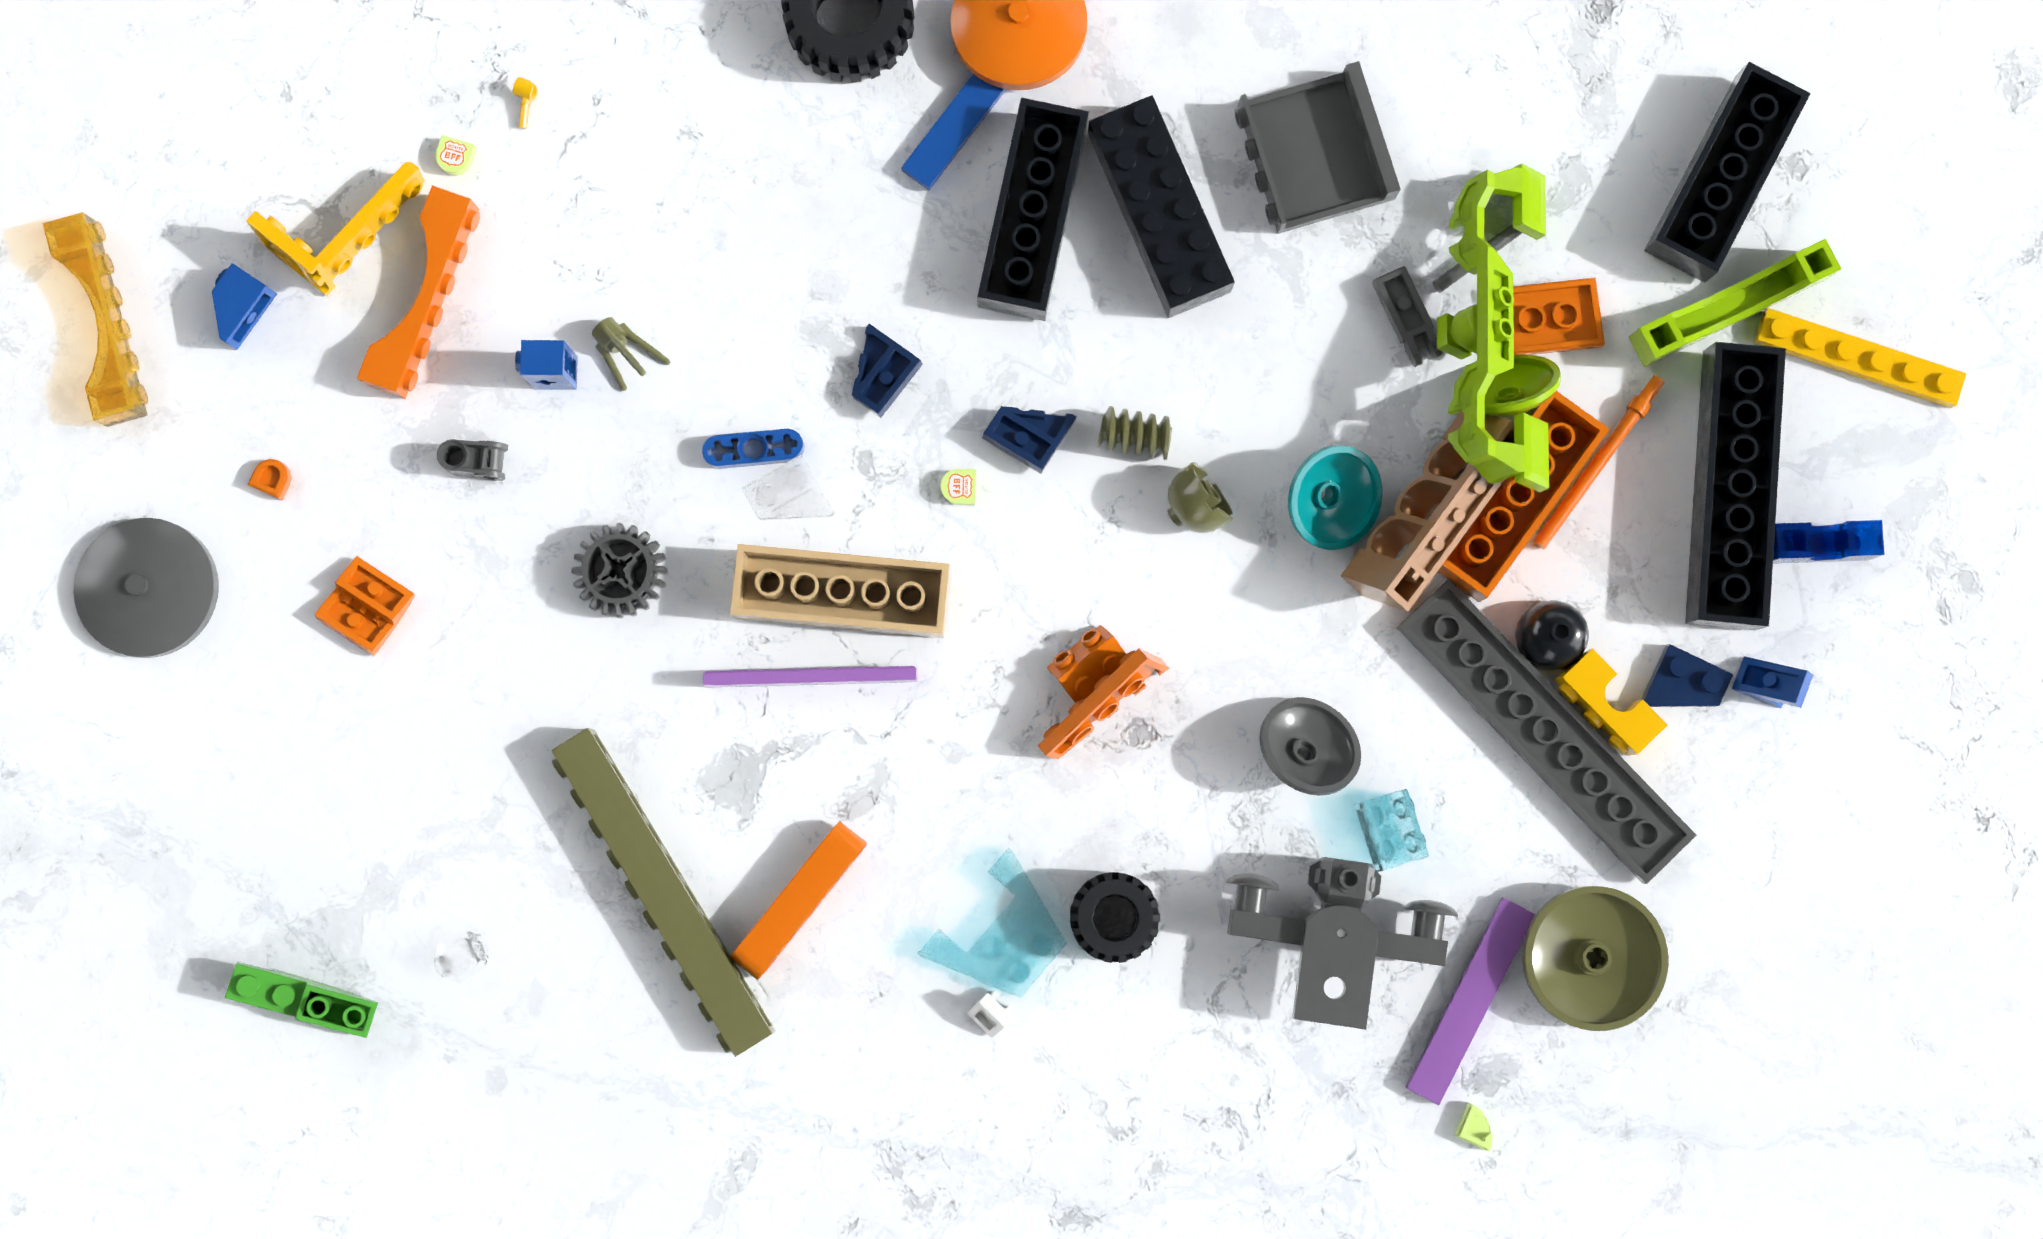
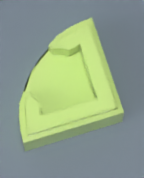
M1468 1102L1454 1135L1490 1152L1492 1133L1489 1123L1483 1112Z

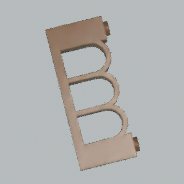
M1463 412L1459 413L1442 436L1444 441L1437 445L1429 454L1423 467L1424 476L1415 479L1401 492L1395 504V515L1388 517L1375 528L1367 541L1366 550L1360 548L1340 575L1362 596L1408 612L1503 481L1495 484L1488 483L1473 465L1463 460L1448 441V434L1458 430L1463 424ZM1485 415V430L1495 441L1514 443V422L1511 419ZM1468 465L1463 471V473L1460 475V477L1457 480H1454L1453 478L1455 477V475L1462 468ZM1439 504L1428 520L1424 519L1428 512ZM1411 542L1400 559H1395L1403 547Z

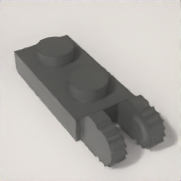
M1403 266L1373 279L1371 283L1400 343H1403L1405 352L1412 365L1417 367L1423 364L1421 352L1413 339L1422 334L1430 355L1433 358L1441 356L1443 353L1437 349V337L1433 331L1434 325L1407 268Z

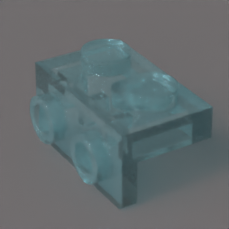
M1407 789L1354 804L1373 865L1377 872L1429 856L1426 839L1421 832L1415 813V805Z

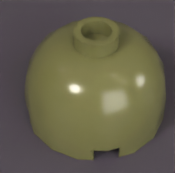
M1195 462L1190 463L1173 478L1168 488V501L1171 508L1167 512L1178 527L1184 524L1189 530L1203 534L1213 532L1233 519L1230 516L1233 512L1216 483L1211 485L1208 480L1203 479L1208 474Z

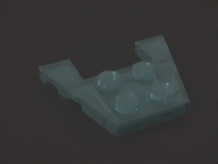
M1008 847L988 873L1014 894L1015 898L968 952L964 951L942 930L938 929L918 954L925 959L934 961L956 972L1021 998L1066 946L1067 942L1014 852Z

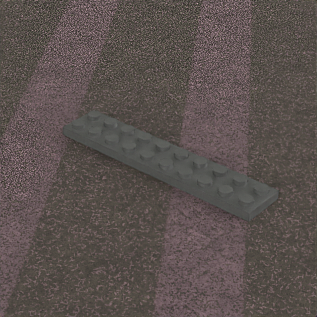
M1450 579L1446 580L1397 627L1405 638L1642 884H1648L1697 836Z

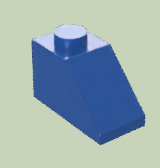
M231 263L228 269H224L216 278V286L212 290L219 338L238 350L277 296V293Z

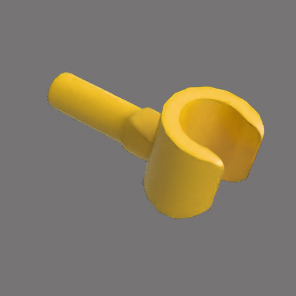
M517 77L515 80L513 95L522 98L518 127L527 129L529 107L536 98L538 90L534 83L522 77Z

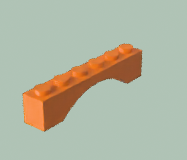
M432 185L420 215L427 246L426 273L422 287L412 308L403 320L385 337L369 346L357 379L367 386L406 399L408 391L411 392L415 388L418 380V372H416L420 360L425 359L429 352L431 344L429 337L432 329L437 327L442 319L443 309L441 306L445 296L450 295L454 288L455 270L458 263L461 264L464 261L468 249L467 239L470 232L476 230L480 220L479 208L472 199Z

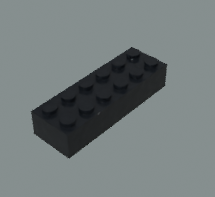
M1749 61L1734 77L1644 251L1704 283L1718 273L1811 93Z
M1153 95L1089 120V139L1167 317L1171 318L1231 293L1235 284L1234 278Z
M1021 97L977 295L979 308L1041 321L1046 320L1087 130L1089 111Z

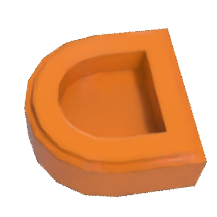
M266 459L256 466L247 485L283 500L291 483V471L287 465L279 460Z

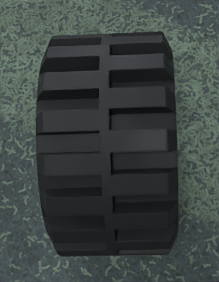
M1119 872L1099 874L1087 880L1076 892L1070 907V926L1078 944L1090 956L1108 963H1123L1141 956L1143 951L1150 948L1154 937H1157L1159 931L1158 924L1160 922L1159 905L1149 887L1136 877ZM1109 896H1121L1127 899L1135 910V924L1132 930L1121 938L1113 939L1103 936L1094 924L1093 914L1097 904Z

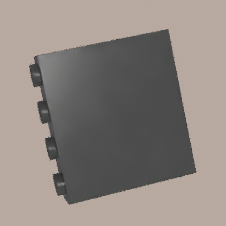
M1359 61L1347 64L1344 71L1339 74L1249 100L1246 94L1240 96L1238 108L1234 110L1235 119L1239 129H1245L1248 139L1245 141L1246 154L1250 161H1255L1258 170L1255 173L1256 185L1260 193L1265 192L1268 202L1265 205L1266 216L1270 225L1275 224L1278 234L1396 199L1401 188Z

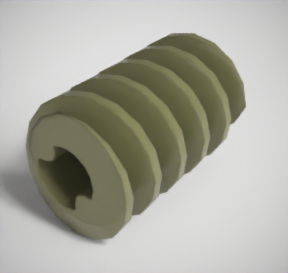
M1109 406L1102 418L1097 448H1100L1103 441L1107 440L1108 449L1113 451L1116 444L1121 442L1122 453H1127L1133 444L1135 445L1136 455L1140 456L1144 448L1148 447L1150 458H1154L1158 450L1161 449L1163 459L1167 460L1172 434L1169 416H1164L1158 425L1155 414L1150 413L1147 420L1143 422L1142 412L1136 411L1130 420L1128 409H1122L1119 416L1116 417L1114 407Z

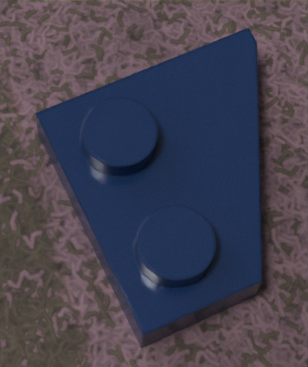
M869 323L865 330L866 341L863 354L860 353L858 362L859 373L854 381L852 396L860 404L882 418L923 363L918 357Z
M1001 406L984 431L982 438L1042 474L1075 423L1077 416L1068 413L1065 416L1045 414V411L1031 409L1029 411H1022L1015 407Z

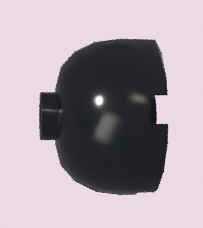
M1550 600L1535 604L1521 616L1517 623L1515 638L1518 650L1534 667L1551 671L1566 668L1581 657L1587 648L1589 630L1587 621L1578 609L1569 603Z

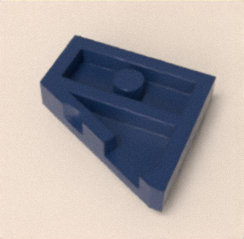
M1667 644L1641 700L1643 699L1650 707L1720 706L1734 674L1680 648Z

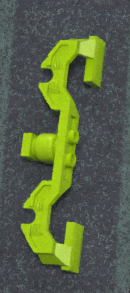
M1521 163L1511 169L1497 173L1486 170L1467 180L1454 205V213L1449 221V228L1455 230L1464 225L1465 230L1461 240L1449 247V253L1467 272L1473 275L1477 274V304L1457 312L1455 316L1446 313L1437 317V349L1461 360L1471 356L1472 352L1477 354V361L1466 365L1453 391V399L1448 407V414L1464 413V421L1461 427L1448 434V441L1453 445V448L1466 463L1473 465L1488 483L1495 484L1515 476L1516 483L1537 492H1542L1549 489L1548 423L1524 412L1514 416V443L1495 441L1485 430V395L1496 375L1514 368L1513 273L1497 251L1484 239V209L1492 193L1513 198L1514 229L1536 240L1546 236L1545 175Z

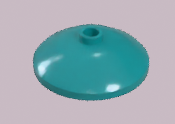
M1331 445L1311 454L1296 471L1288 494L1289 516L1296 532L1309 544L1326 550L1343 549L1358 542L1372 528L1381 508L1383 487L1379 471L1368 455L1350 446ZM1325 489V495L1321 498L1322 491Z

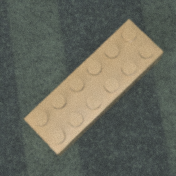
M738 544L730 615L736 619L944 638L951 568L948 563Z

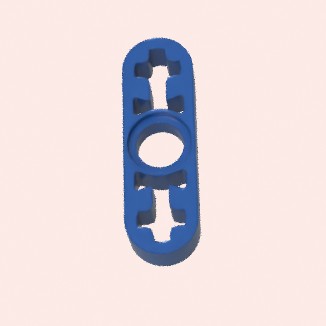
M788 428L715 435L708 438L702 447L704 459L711 467L716 469L789 463L798 460L804 452L802 437L797 431ZM786 437H790L793 443H798L796 447H792L790 454H786L783 448L773 449L775 456L769 457L770 446L767 438H773V445L784 444ZM750 440H759L763 444V452L757 458H749L744 454V446ZM738 441L737 452L740 456L739 460H734V453L722 454V460L717 461L714 455H710V451L716 450V444H721L724 449L729 450L734 449L732 442Z

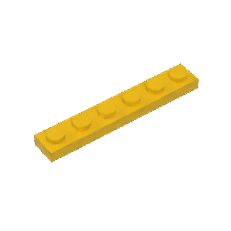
M1771 308L1763 311L1754 339L1755 344L1786 348V354L1949 408L1957 406L1967 374Z

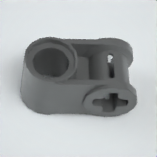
M451 439L443 442L438 447L436 454L439 464L453 475L493 481L505 480L506 474L502 472L504 452L508 451V444L495 441ZM455 450H462L464 454L463 460L458 465H449V455Z

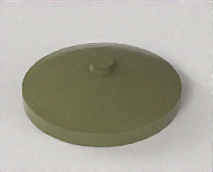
M1583 886L1569 889L1554 896L1535 914L1528 926L1523 941L1522 964L1527 984L1533 996L1553 1017L1580 1029L1609 1031L1633 1023L1655 1004L1666 982L1669 955L1666 939L1658 921L1640 901L1627 893L1613 888Z

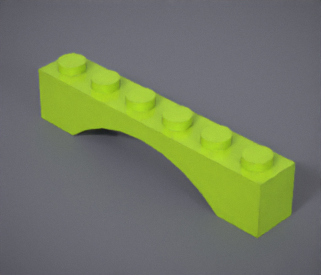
M1825 238L1725 290L1638 328L1628 338L1643 367H1646L1829 279L1842 268Z

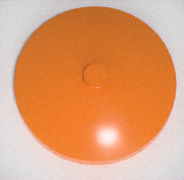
M954 0L950 19L951 34L959 58L976 77L1002 89L1030 90L1055 81L1074 65L1085 44L1087 10L1084 0Z

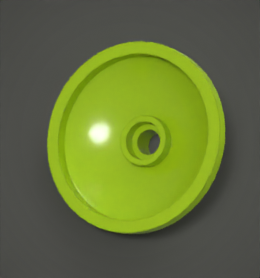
M1514 355V368L1496 375L1485 395V415L1495 417L1514 416L1544 403L1560 386L1561 373L1558 365L1552 360L1541 356ZM1460 375V376L1457 378V380L1455 381L1454 389H1455V387H1456V385H1457V383H1458V381H1459L1461 375Z

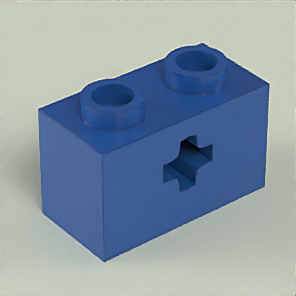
M521 340V351H516L515 354L516 371L520 372V375L535 390H577L578 356L564 340Z

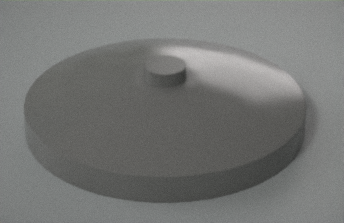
M137 518L123 521L110 527L89 545L81 557L75 573L74 602L83 626L96 641L106 648L132 657H161L187 646L204 630L216 607L219 581L214 560L206 546L197 536L182 526L166 520Z

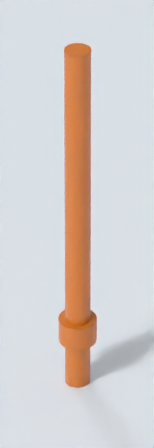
M1653 375L1639 396L1634 395L1628 403L1626 414L1534 539L1533 543L1536 546L1545 550L1639 418L1644 419L1652 408L1650 403L1665 384L1661 378Z

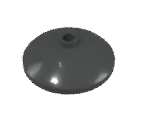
M1290 698L1274 706L1262 722L1259 740L1263 757L1271 771L1289 787L1305 794L1324 796L1341 791L1356 776L1361 764V747L1357 734L1348 720L1330 705L1312 698Z

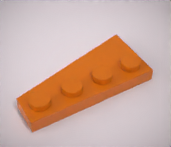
M1140 648L1136 651H1130L1120 660V667L1111 675L1102 677L1094 685L1095 691L1086 699L1077 701L1069 709L1068 713L1070 715L1061 723L1054 724L1044 733L1043 737L1045 739L1037 746L1045 756L1060 759L1094 730L1092 723L1095 720L1103 721L1106 718H1110L1119 710L1118 701L1131 694L1136 696L1146 688V685L1143 683L1146 678L1155 671L1161 676L1169 667L1161 658Z

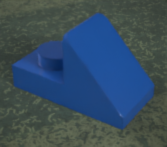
M1744 656L1732 689L1777 708H1782L1783 704L1802 708L1813 674L1808 670Z

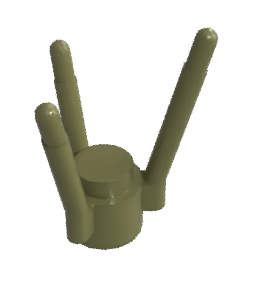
M613 317L602 320L592 330L591 334L598 342L595 348L603 356L622 391H626L627 386L609 352L612 354L620 352L640 376L646 374L640 363L625 347L628 343L627 338L665 365L671 363L670 359L632 332L625 323L619 325Z

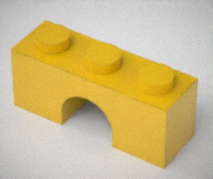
M1593 648L1584 651L1576 662L1569 665L1554 679L1560 686L1558 688L1559 693L1569 703L1574 704L1576 702L1585 711L1583 714L1584 719L1595 729L1601 728L1610 737L1608 743L1619 754L1624 755L1626 753L1628 756L1638 755L1668 725L1643 699L1632 702L1622 712L1613 709L1606 701L1605 689L1617 673Z

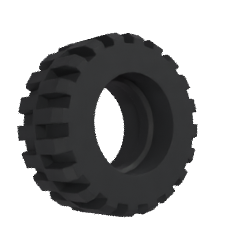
M781 0L782 17L788 39L793 50L797 51L798 58L805 66L811 64L813 72L820 76H824L826 72L830 73L831 80L842 82L844 76L850 77L851 83L861 82V76L869 74L871 79L880 76V68L885 66L890 70L897 64L896 55L903 56L908 49L907 39H911L913 36V20L915 19L913 0H878L881 6V13L876 22L866 31L852 36L832 34L819 25L816 14L824 0Z

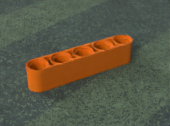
M839 821L739 944L730 958L756 980H759L866 847L867 842Z

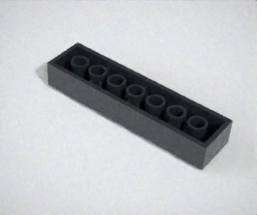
M1715 342L1703 351L1685 624L1753 631L1769 627L1786 348Z

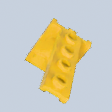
M405 162L316 257L311 254L313 250L299 237L293 240L285 233L286 228L271 215L265 219L257 211H254L246 222L266 249L325 296H328L336 287L332 280L338 274H343L349 269L355 255L361 249H366L373 243L376 233L384 224L391 223L397 217L399 208L408 199H413L419 194L425 180L419 167L412 162Z

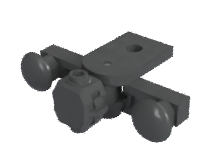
M1322 857L1309 866L1307 884L1321 901V908L1305 920L1264 914L1267 889L1280 891L1277 883L1267 877L1256 874H1238L1230 877L1226 882L1237 884L1234 909H1230L1227 934L1301 945L1292 1018L1364 1030L1367 1028L1376 956L1445 966L1448 941L1442 940L1445 915L1458 917L1457 912L1451 906L1442 902L1416 900L1409 902L1404 907V909L1414 910L1411 935L1378 931L1375 924L1361 912V908L1370 902L1372 898L1379 895L1382 876L1375 870L1372 864ZM1331 977H1338L1343 982V992L1336 998H1330L1324 992V984Z

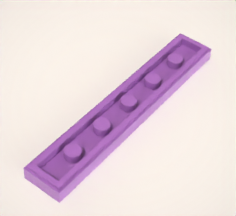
M915 666L705 671L703 673V685L707 688L918 682V670Z
M1501 897L1405 1086L1407 1089L1440 1105L1525 937L1528 926L1535 916L1534 913Z

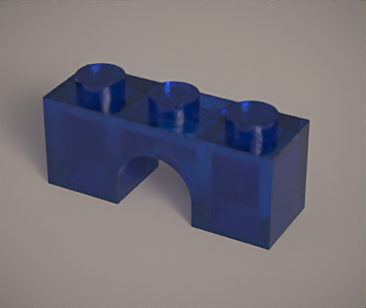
M1882 520L1846 521L1840 524L1812 526L1811 522L1775 524L1773 564L1868 561L1885 555Z

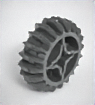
M617 523L615 534H613L611 528L605 525L602 527L604 537L601 538L593 531L590 533V537L594 541L591 546L584 541L580 543V546L586 550L584 556L575 554L574 559L582 563V567H573L571 572L574 575L582 576V578L573 582V585L577 589L586 587L579 597L583 601L592 598L589 608L594 611L602 605L601 612L604 616L608 617L614 608L615 616L623 618L625 607H627L631 616H636V604L639 603L643 609L648 610L650 605L645 599L648 596L654 600L660 598L659 594L653 591L655 586L665 588L666 586L664 581L657 579L658 575L668 573L666 567L657 566L658 563L666 560V556L664 553L653 554L659 549L660 544L657 541L648 543L651 535L647 531L642 532L638 536V527L631 525L625 534L624 525ZM617 544H630L638 547L640 550L634 554L630 552L625 556L619 557L610 547ZM601 554L605 567L603 572L597 576L598 580L595 582L594 566ZM612 560L624 567V576L628 582L615 575L617 571ZM646 560V577L639 588L635 580V573L642 566L641 562ZM622 585L628 590L630 595L624 598H609L604 596L601 591L606 587L610 589L613 586Z

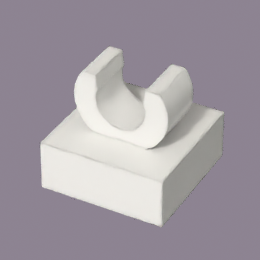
M1000 989L995 990L991 994L986 993L967 1012L991 1038L1005 1028L1013 1019L1010 1013L1015 1009L1013 1002L1006 1008H1003L996 1001L997 997L1002 993Z

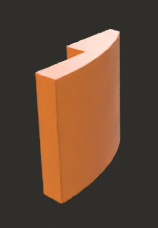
M356 556L335 581L336 589L314 615L318 621L374 657L407 611L415 594Z

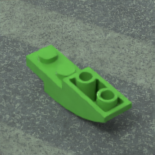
M242 962L236 963L225 995L226 999L294 1016L296 1020L364 1038L368 1036L378 1005L376 1001L324 983L276 969L271 971Z

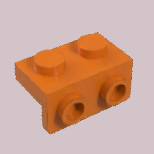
M1099 625L1085 632L1080 641L1069 650H1064L1056 655L1047 669L1058 680L1072 701L1076 703L1081 699H1086L1095 691L1094 685L1102 677L1111 675L1120 667L1119 662L1126 653L1115 637L1102 625Z

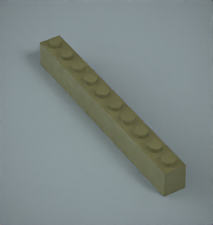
M586 728L552 749L551 751L556 758L552 760L554 768L561 778L567 777L574 788L570 791L572 798L580 809L584 807L587 809L592 818L588 821L590 828L598 839L602 837L605 839L610 848L606 851L609 860L616 869H623L628 878L624 882L627 890L635 900L641 899L647 909L643 912L645 920L652 930L659 929L665 940L661 942L663 950L671 961L675 959L678 961L683 970L679 973L681 980L690 992L692 990L696 991L702 1001L698 1004V1007L707 1022L713 1020L720 1031L716 1037L726 1053L732 1051L736 1057L776 1031L737 965L730 958L731 955L595 729Z

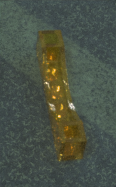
M84 212L42 223L50 255L62 263L79 280L90 299L95 313L98 331L97 354L92 373L85 386L93 421L110 427L148 416L145 404H148V395L144 386L139 383L137 371L140 370L137 356L130 349L128 339L131 338V330L127 321L122 318L120 306L123 305V299L112 280L111 274L115 270L110 256L105 253L103 242L106 241V234L103 226L99 221L94 220Z

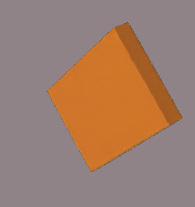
M1596 277L1513 286L1514 355H1537L1601 348L1605 345Z

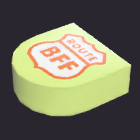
M442 135L436 150L437 164L449 175L458 176L464 174L472 165L477 147L474 144Z
M954 469L946 473L940 485L945 500L955 505L975 506L976 469Z

